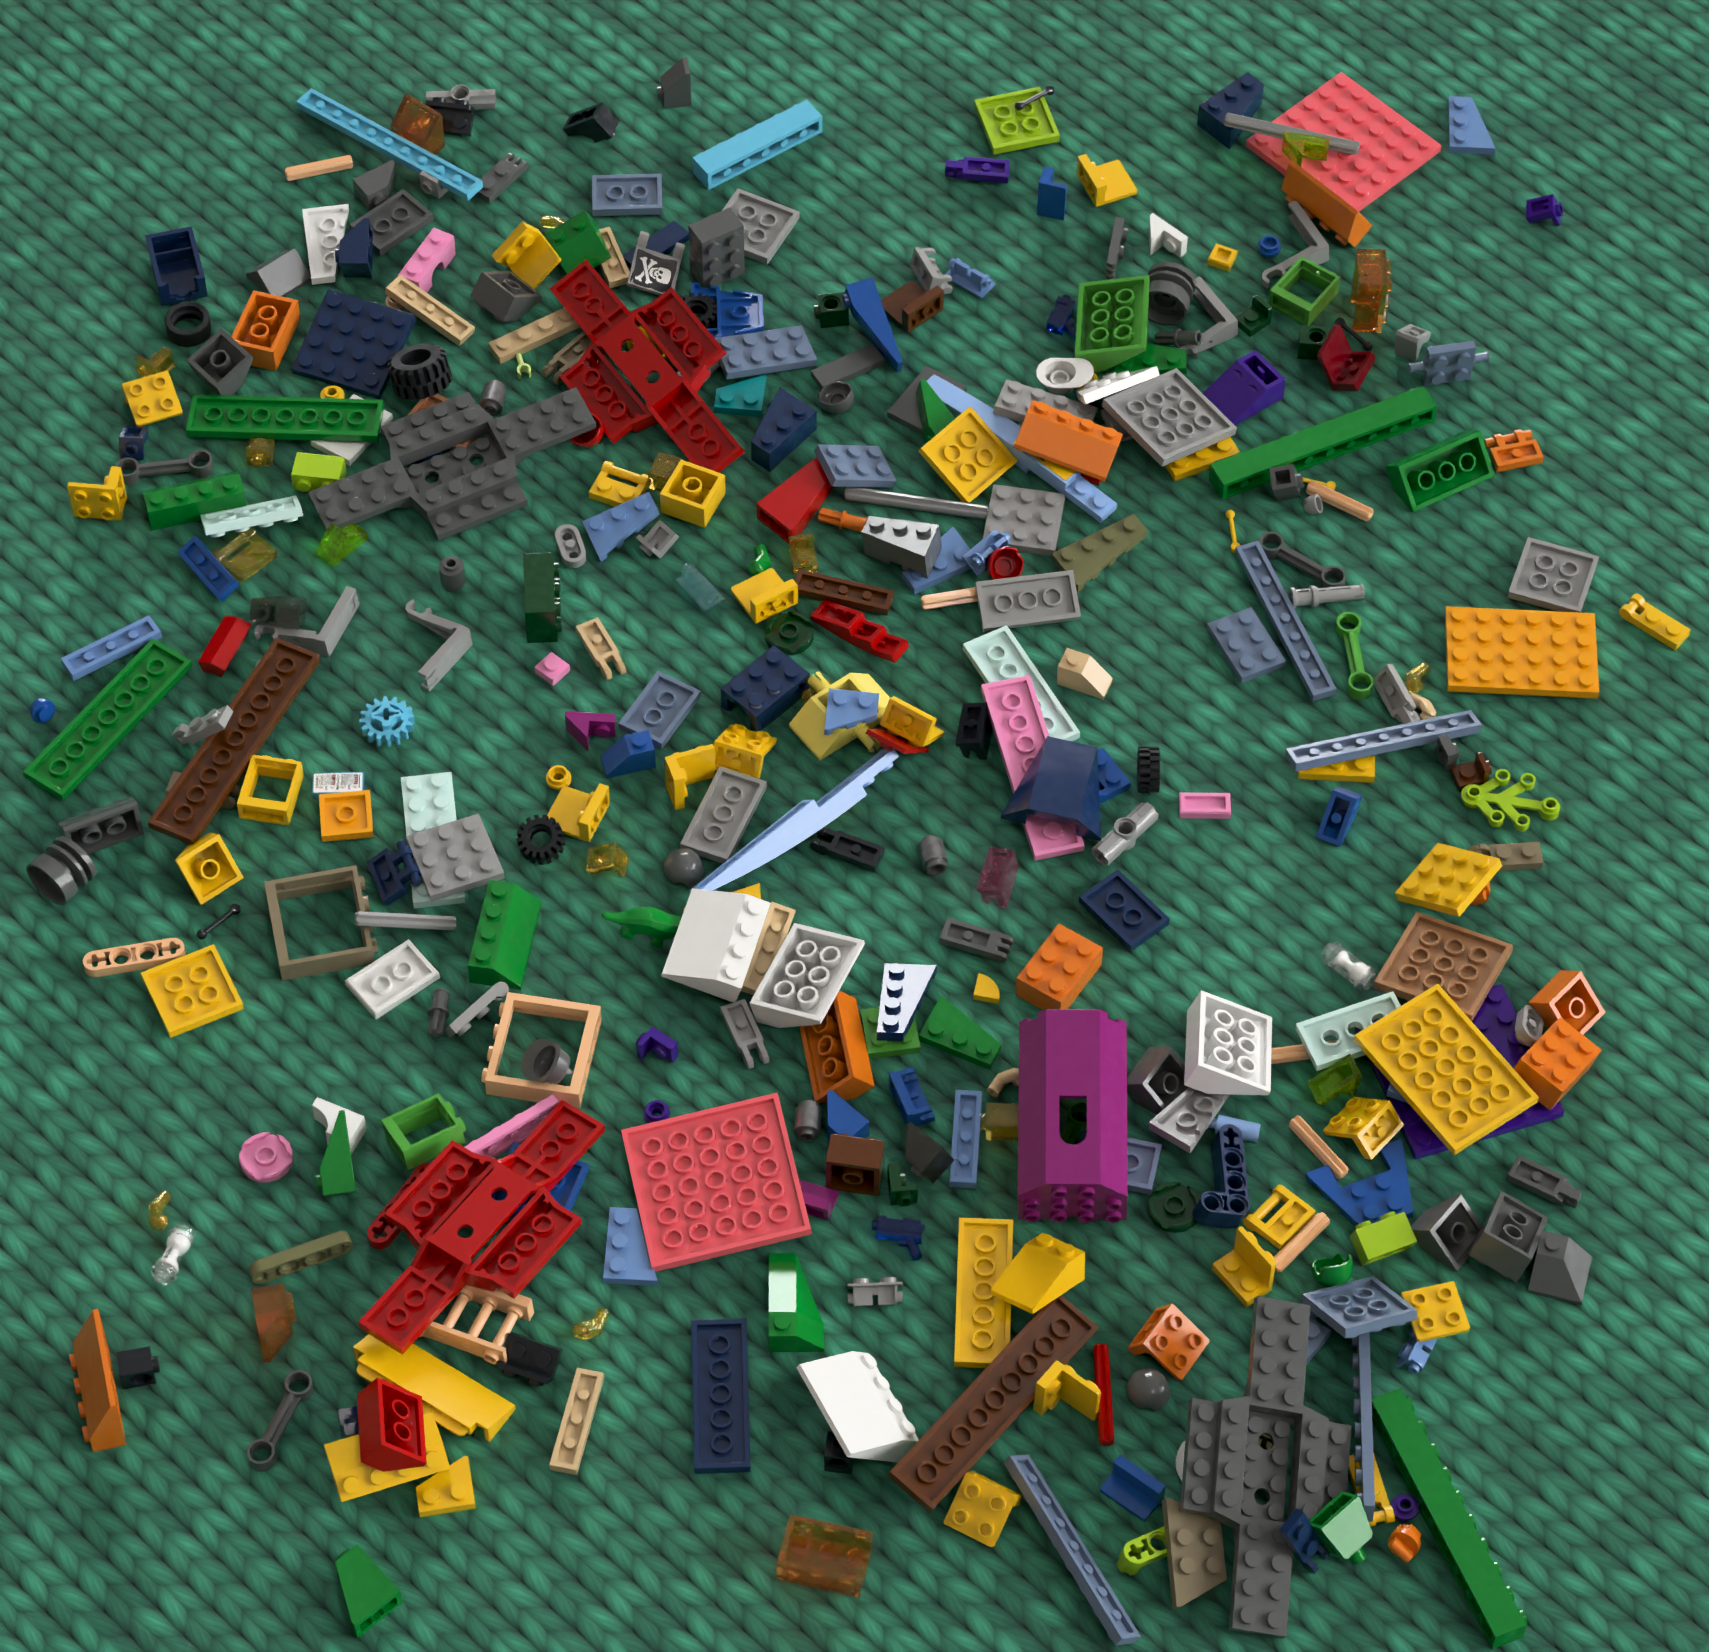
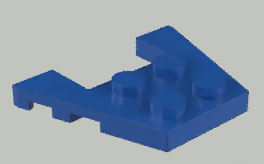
M691 282V290L695 296H698V293H703V298L708 295L710 300L713 299L717 303L718 328L707 329L714 338L764 331L763 295L740 290H733V293L721 291L718 286L711 285L710 288L700 287V283Z
M1401 1139L1386 1144L1379 1151V1155L1388 1171L1340 1187L1328 1165L1306 1173V1181L1311 1186H1316L1327 1201L1334 1203L1340 1209L1339 1212L1354 1227L1370 1220L1371 1224L1381 1221L1379 1217L1392 1211L1396 1215L1405 1212L1407 1219L1413 1216L1408 1174Z

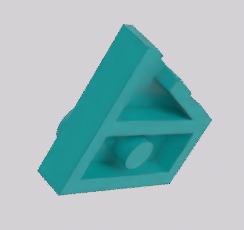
M766 375L717 388L714 413L762 417Z

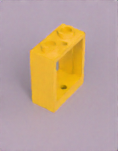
M253 755L250 759L237 801L239 818L289 826L304 778L302 762L293 759L272 758L267 755ZM259 775L292 780L286 802L253 798Z

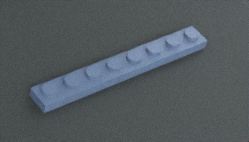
M1254 541L1237 546L1235 554L1312 702L1336 695V687L1260 542Z
M1472 710L1286 748L1285 757L1296 772L1437 742L1439 736L1448 734L1449 738L1453 739L1481 733L1482 724Z
M1368 1332L1351 1338V1346L1356 1347V1353H1352L1351 1366L1352 1369H1357V1376L1353 1375L1352 1392H1357V1399H1353V1415L1358 1416V1422H1354L1353 1435L1354 1439H1359V1445H1355L1354 1462H1359V1469L1355 1470V1486H1360V1493H1356V1495L1362 1501L1368 1521L1372 1522L1375 1509L1370 1334Z
M1029 1454L1009 1456L1004 1464L1011 1478L1016 1482L1025 1501L1035 1513L1039 1524L1046 1531L1052 1545L1057 1549L1065 1562L1066 1568L1071 1572L1079 1585L1080 1591L1085 1595L1093 1608L1094 1614L1106 1629L1109 1638L1115 1646L1135 1643L1141 1637Z

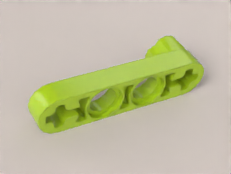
M1164 1526L1127 1542L1119 1554V1560L1116 1563L1118 1569L1131 1576L1138 1573L1141 1567L1167 1557ZM1151 1540H1161L1165 1545V1549L1161 1551L1154 1549L1151 1545Z

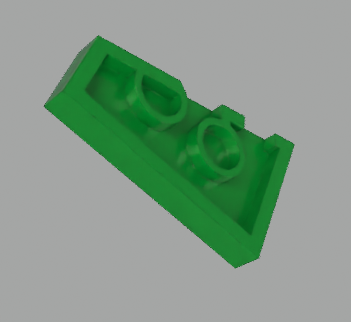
M1146 343V351L1114 366V372L1116 374L1123 371L1132 372L1157 366L1159 375L1176 368L1182 374H1187L1186 350Z
M942 996L938 999L918 1035L920 1042L988 1070L992 1068L1001 1051V1044Z

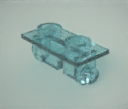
M685 564L682 567V576L677 578L676 582L705 612L725 600L694 565Z

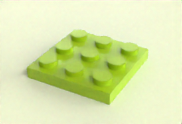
M1040 87L974 100L975 110L993 155L1060 142V134L1044 96L1025 105L1020 111L1015 109V103L1023 102L1041 93Z

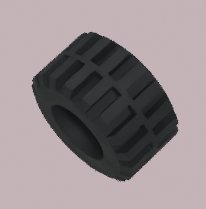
M419 344L404 348L395 353L388 360L389 363H387L394 393L398 397H402V399L416 400L434 396L447 388L452 381L446 352L439 345Z

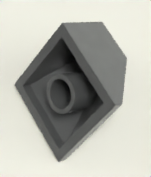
M1456 1194L1424 1211L1411 1228L1418 1245L1423 1251L1451 1270L1458 1271L1470 1257L1469 1253L1482 1228V1224L1463 1196Z
M1542 1230L1527 1292L1581 1305L1592 1256L1570 1237Z

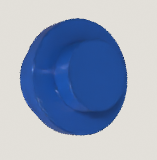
M1266 235L1258 242L1257 250L1265 257H1274L1280 253L1281 244L1275 236Z
M40 698L35 700L30 707L32 719L37 723H44L50 720L55 713L54 704L48 699Z

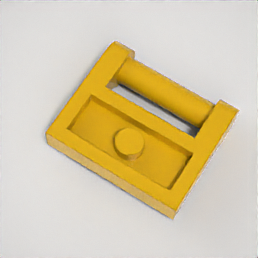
M605 461L601 472L589 490V498L616 507L645 494L650 485L651 476L644 473L640 475L616 467L612 462ZM610 475H613L621 479L636 483L638 485L637 487H634L610 479L609 477Z
M1278 1184L1272 1190L1273 1194L1253 1214H1248L1243 1219V1223L1249 1230L1257 1232L1281 1250L1315 1216L1316 1210L1286 1187ZM1280 1201L1285 1202L1266 1224L1261 1221Z

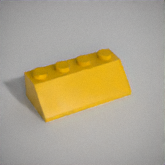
M432 1411L423 1414L427 1464L422 1467L383 1472L361 1463L359 1434L324 1444L340 1501H348L450 1469L443 1441Z

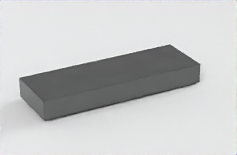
M872 343L811 370V377L822 390L830 382H846L885 365V359Z

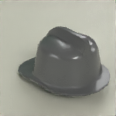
M539 1039L533 1042L527 1048L521 1062L523 1075L537 1082L557 1084L566 1074L572 1075L573 1073L569 1069V1055L561 1049L558 1043L546 1039Z

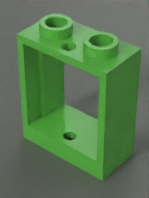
M1301 256L1272 287L1269 294V304L1278 312L1303 325L1309 326L1339 293L1341 277ZM1300 278L1324 290L1312 304L1289 292Z
M439 1093L381 1120L387 1141L407 1170L436 1158L452 1140L460 1145L466 1144L463 1134L466 1131L463 1120L461 1117H455L451 1103L449 1101L445 1102ZM438 1119H441L447 1127L412 1145L404 1136Z

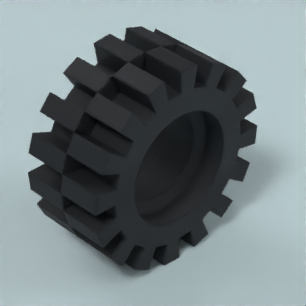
M690 293L689 298L687 295H684L683 301L693 313L699 312L704 314V316L698 317V319L706 329L716 328L717 304H715V301L713 299L710 300L708 295L703 298V293H698V296Z
M1138 747V793H1159V747Z
M544 814L542 818L539 815H534V820L531 821L530 817L526 819V825L523 822L521 823V830H517V843L526 860L529 858L533 864L537 861L539 865H543V861L546 860L549 864L552 862V857L557 859L559 858L558 852H563L564 848L562 845H565L564 834L559 823H556L554 818L551 817L549 819ZM543 831L550 835V842L544 847L538 848L531 844L533 835Z

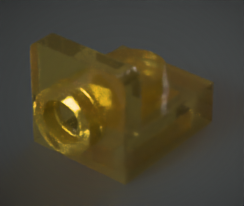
M166 346L157 353H154L149 360L141 355L135 357L136 370L142 378L167 370L169 372L175 366L172 350Z
M250 438L249 446H246L245 449L247 465L272 466L275 439Z
M813 534L790 536L789 553L794 575L798 573L799 569L818 572Z
M616 842L591 847L588 849L586 870L591 875L614 870L619 877H623L626 874V866L629 863L628 855Z

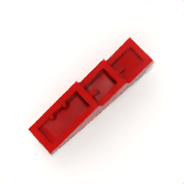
M824 600L810 615L811 620L834 635L866 652L893 663L909 648L906 639L888 634L885 626L865 620L863 612Z

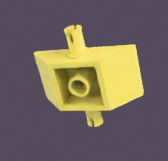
M821 672L811 675L808 679V684L816 690L817 694L810 697L789 723V727L819 761L856 738H859L869 752H874V748L877 750L880 747L879 743L882 742L865 733L867 729L875 727L882 720L890 699L885 691L869 674L849 673L831 685L822 676ZM829 688L879 693L877 720L866 724L860 723L856 727L846 729V727L833 730L832 734L824 735Z

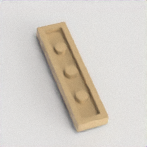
M401 274L386 287V295L458 346L463 344L474 333L475 327Z
M562 308L489 342L488 347L497 361L502 364L515 358L517 353L522 355L576 330L580 326L568 311Z
M771 902L741 991L751 995L755 994L787 937L796 910Z
M582 1368L576 1369L550 1460V1470L572 1475L578 1474L603 1385L604 1373Z

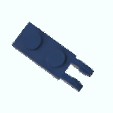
M1295 1509L1279 1531L1295 1558L1301 1562L1305 1569L1315 1574L1319 1568L1310 1557L1315 1554L1318 1558L1326 1561L1330 1555L1327 1549L1321 1545V1541L1305 1513Z

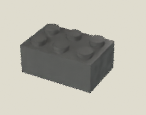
M730 207L688 225L690 273L697 283H700V287L710 288L711 285L718 286L721 283L745 274L744 226Z

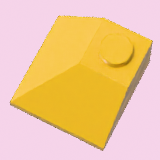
M207 833L193 845H188L175 860L200 905L244 878L220 834Z

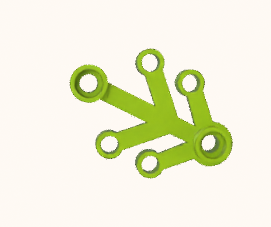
M1505 769L1497 770L1495 777L1480 786L1470 784L1461 791V800L1464 805L1471 809L1478 808L1488 819V823L1496 828L1503 825L1504 814L1514 823L1516 830L1523 832L1529 828L1530 818L1525 814H1519L1514 807L1539 811L1540 817L1547 821L1555 820L1560 812V804L1555 798L1549 797L1543 801L1515 797L1525 790L1529 791L1534 788L1536 778L1530 773H1524L1520 778V782L1499 794L1489 792L1499 786L1503 787L1509 784L1510 773ZM1488 803L1496 804L1502 811L1493 810ZM1493 817H1498L1500 820H1494ZM1519 821H1523V822H1525L1526 824H1520V823H1518V822H1519Z

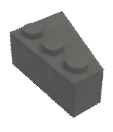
M869 516L862 530L865 555L888 564L895 562L902 565L903 570L910 571L912 569L921 573V577L928 579L942 548L938 524Z

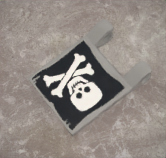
M641 231L636 241L627 286L661 296L669 288L675 289L685 245L677 242L672 251V256L646 249L649 233Z

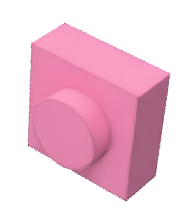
M552 652L534 667L535 673L552 686L570 672V665Z

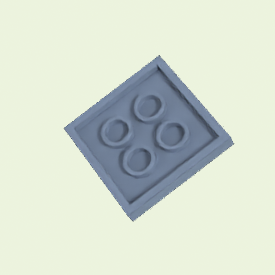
M1374 1276L1302 1294V1304L1310 1305V1311L1344 1338H1355L1360 1334L1378 1332L1383 1328L1394 1325L1401 1326L1406 1322L1417 1320V1309Z

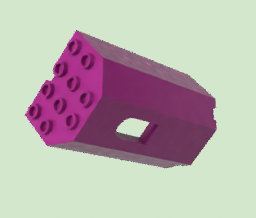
M1045 1009L1039 1012L1038 1018L1032 1021L1028 1018L1019 1021L1018 1220H1025L1027 1222H1037L1039 1220L1064 1222L1067 1220V1217L1071 1216L1078 1217V1221L1084 1223L1092 1222L1093 1220H1106L1110 1223L1127 1220V1022L1121 1019L1113 1021L1108 1018V1013L1100 1009ZM1059 1098H1087V1134L1085 1139L1079 1144H1068L1060 1137Z

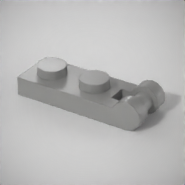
M498 982L444 1029L445 1034L449 1038L456 1033L459 1036L463 1035L471 1027L470 1020L475 1016L478 1020L490 1010L487 1006L489 1003L499 1002L507 995V992H509L508 985L505 982Z

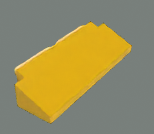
M368 1334L353 1347L355 1361L358 1362L357 1374L370 1383L378 1377L422 1396L423 1414L432 1411L436 1423L457 1436H464L466 1433L471 1435L480 1426L484 1429L485 1440L490 1442L516 1409L515 1405L415 1344H412L402 1355Z

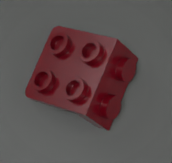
M1341 325L1333 326L1317 355L1332 391H1358L1376 359L1373 352L1352 351Z

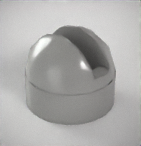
M1318 494L1308 496L1303 501V509L1306 513L1310 515L1322 513L1323 504Z

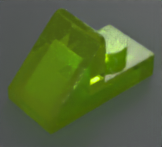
M1284 131L1282 152L1300 167H1302L1303 158L1327 161L1330 138Z
M331 523L316 550V555L332 567H335L368 539V533L357 524L347 525L340 529Z
M1348 1054L1307 1083L1317 1104L1323 1106L1343 1092L1352 1097L1355 1096L1362 1075L1353 1056Z

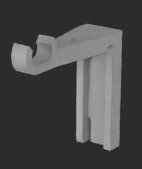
M1297 200L1288 204L1289 209L1293 213L1288 216V219L1306 242L1308 248L1284 262L1265 270L1262 273V284L1267 289L1270 287L1269 278L1276 275L1282 277L1301 256L1315 262L1317 265L1329 260V244Z
M1200 276L1196 278L1197 290L1194 291L1193 296L1217 324L1202 334L1200 345H1184L1178 348L1186 350V354H1191L1193 359H1198L1199 352L1238 335V320Z
M346 586L319 634L316 631L282 627L265 622L255 627L254 634L256 640L260 639L263 633L273 634V640L279 638L316 654L330 657L360 605L356 589Z
M413 599L406 604L408 618L447 640L418 671V675L423 677L424 681L421 687L430 692L473 643L469 628L433 615L431 607L426 608V611L423 613L414 611L416 605Z

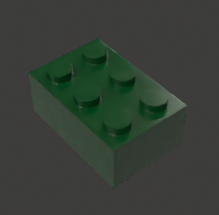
M553 553L523 554L527 643L557 642V632H562L560 578H555L559 577V562H554Z

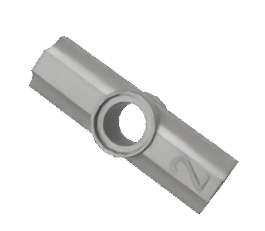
M456 85L450 91L426 92V100L432 101L433 97L445 98L447 103H455V100L468 101L469 105L474 107L475 110L496 109L495 89L470 90L465 85Z
M1141 802L1126 817L1116 820L1114 828L1091 849V854L1095 860L1102 866H1108L1123 851L1133 848L1136 839L1158 820V813L1154 807L1148 802Z

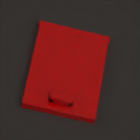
M887 728L867 729L865 733L881 741L882 743H879V746L889 751H892V748L903 754L927 753L929 751V748L926 746L916 747L910 744L908 739L889 733Z

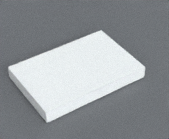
M353 394L349 399H363V398H361V397H359V396ZM386 410L383 411L381 426L393 420L392 413ZM310 440L312 447L330 456L345 457V463L349 466L372 443Z
M408 939L347 978L345 985L371 1015L378 1019L440 979V975Z

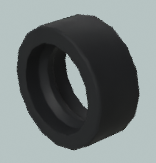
M179 303L173 306L165 316L167 336L171 342L178 346H197L210 336L211 323L209 312L198 303ZM188 318L198 319L202 322L193 330L184 331L174 327L179 321Z

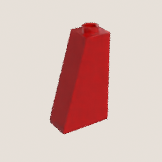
M817 457L756 503L757 519L790 545L796 542L834 488V486H831Z

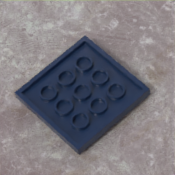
M328 289L292 365V373L380 399L390 378L387 368L388 360L404 348L415 324L416 317L414 314Z

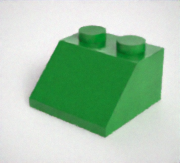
M586 210L545 233L549 244L561 258L560 264L566 274L570 273L586 259L595 268L612 258L597 224Z

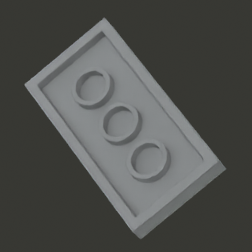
M1006 379L995 404L993 414L1023 423L1032 400L1046 403L1055 409L1067 411L1079 418L1094 421L1098 408L1068 399L1062 395H1055L1039 388L1029 387Z
M1073 570L975 582L982 632L994 631L1006 625L1008 628L1080 620L1081 618Z
M719 766L680 843V848H689L701 857L722 864L733 856L767 788V781Z

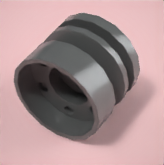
M1160 262L1153 265L1148 272L1150 277L1148 319L1161 325H1176L1181 323L1187 315L1190 301L1196 288V279L1187 268L1180 264Z
M58 836L51 845L46 847V854H39L26 867L27 874L36 888L46 898L58 905H65L77 894V887H84L97 874L96 867L87 853L74 841L64 836Z

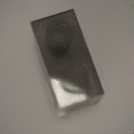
M275 596L251 599L250 624L299 629L305 623L306 598Z

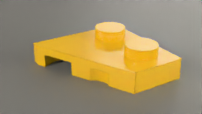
M463 1456L449 1465L450 1469L435 1474L416 1487L420 1517L476 1509L468 1456Z

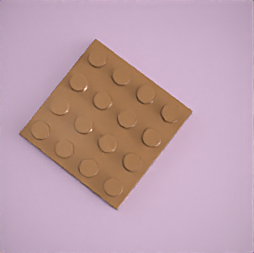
M1416 912L1375 979L1374 989L1386 993L1393 991L1397 997L1410 1001L1434 985L1439 984L1465 1015L1473 1021L1512 954L1513 945Z

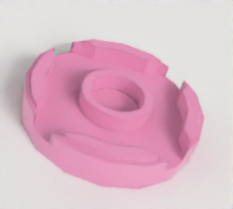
M262 1132L253 1135L244 1142L239 1153V1162L242 1172L249 1179L256 1182L270 1183L279 1180L288 1173L293 1163V1152L290 1143L283 1136Z

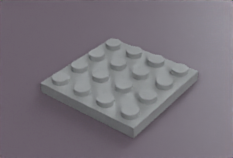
M1177 368L1103 399L1102 407L1161 466H1165L1235 435L1237 427Z

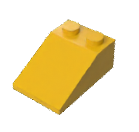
M1042 1232L1025 1243L992 1286L990 1294L1034 1314L1085 1280V1252Z

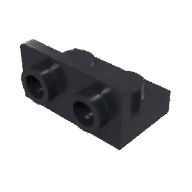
M433 97L432 101L426 100V106H428L425 123L426 131L472 135L475 108L469 105L468 101L455 100V103H447L445 98Z
M514 1332L508 1333L505 1344L507 1361L498 1360L495 1367L503 1369L502 1373L507 1376L518 1377V1375L527 1377L529 1383L543 1386L544 1383L547 1384L553 1381L563 1349Z

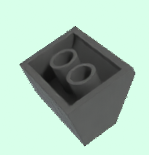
M132 797L116 800L106 806L92 809L87 813L67 818L58 823L60 836L74 841L87 855L144 834L138 804Z

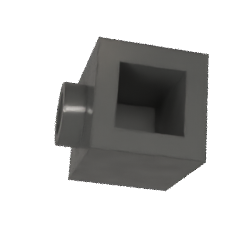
M1294 464L1269 468L1272 491L1277 501L1301 497L1300 488H1304L1303 477L1301 473H1297Z

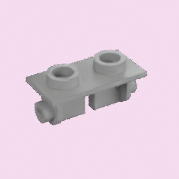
M896 1277L880 1278V1283H869L868 1278L853 1279V1284H847V1289H853V1293H848V1304H853V1307L873 1306L872 1295H878V1305H897V1302H903L902 1291H897V1287H902V1282H896Z

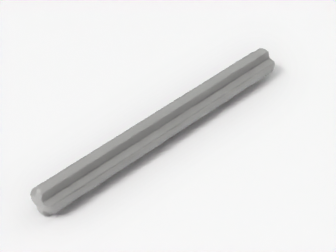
M1227 113L1224 119V125L1227 127L1347 154L1357 155L1360 147L1358 141L1233 113Z
M846 487L844 493L845 499L849 501L984 520L987 519L988 506L858 487Z

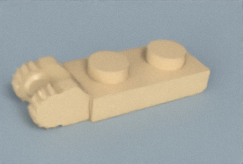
M598 617L575 626L577 635L596 666H599L606 681L612 679V672L607 665L608 662H614L615 668L620 675L626 673V668L619 656V651Z

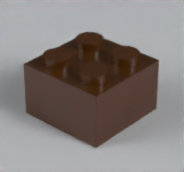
M831 1134L826 1157V1188L879 1196L884 1172L885 1141H879L871 1137H852L848 1134Z

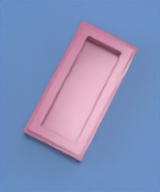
M1179 793V818L1230 819V793Z

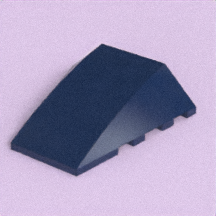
M1047 736L1003 811L1001 819L1026 824L1028 814L1077 825V836L1100 841L1101 824L1097 747Z

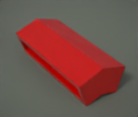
M225 616L198 660L203 672L213 673L222 678L252 624L239 617Z

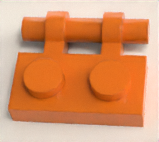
M1519 429L1514 430L1511 434L1492 435V438L1484 439L1486 448H1490L1489 456L1496 472L1543 463L1544 456L1536 439H1532L1531 430L1522 431Z

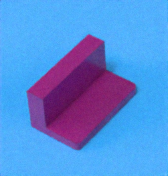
M799 1180L807 1214L829 1221L839 1196L838 1191Z

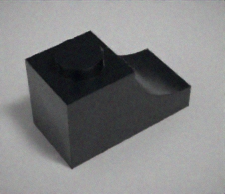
M601 102L572 113L563 131L568 136L582 135L597 143L602 140L611 139L615 135V129L620 121Z

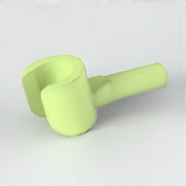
M517 353L515 355L518 362L517 378L521 380L522 372L528 373L529 378H531L530 365L523 362L521 353Z

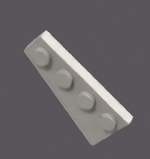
M1189 1087L1149 1121V1130L1186 1152L1191 1153L1230 1094H1207Z

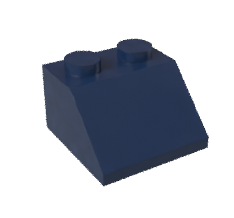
M363 218L340 240V247L335 249V261L338 263V270H342L344 277L372 278L373 230L369 218Z

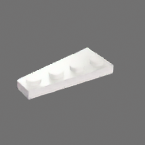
M349 204L302 209L312 285L336 282L338 263L335 261V249L340 247V240L345 235Z

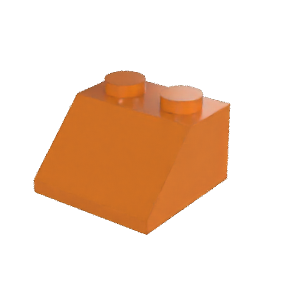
M1560 970L1528 1002L1541 1015L1544 1022L1543 1026L1547 1029L1561 1017L1582 1035L1606 1013L1581 971Z

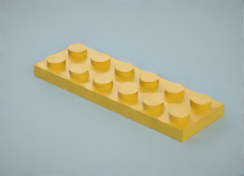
M959 1218L954 1367L987 1368L1010 1343L1011 1304L991 1295L990 1289L1012 1262L1013 1220Z

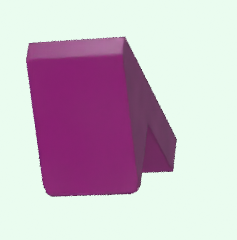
M565 711L566 731L587 751L589 749L590 736L601 738L616 737V714Z

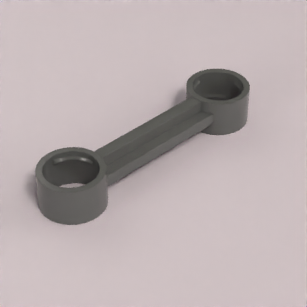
M206 450L193 451L185 459L138 463L137 460L127 457L120 459L115 464V467H121L122 471L125 469L135 470L131 474H122L124 484L127 486L137 483L141 477L190 472L195 477L203 478L209 476L214 469L212 455ZM198 461L208 462L204 466H194Z
M1266 532L1260 536L1259 542L1268 560L1280 558L1318 579L1321 588L1345 586L1346 573L1342 568L1338 566H1328L1326 568L1283 545V537L1276 532ZM1275 543L1279 547L1275 549L1266 548L1264 544ZM1336 577L1341 581L1338 583H1330L1326 580V578Z
M295 1370L286 1376L284 1381L286 1394L262 1438L253 1441L247 1448V1457L252 1469L264 1472L270 1470L275 1465L277 1459L275 1447L299 1403L307 1401L314 1391L312 1378L306 1371ZM302 1380L309 1384L302 1392H293L289 1389L290 1385L295 1381ZM260 1449H266L272 1453L265 1461H255L252 1459V1455Z

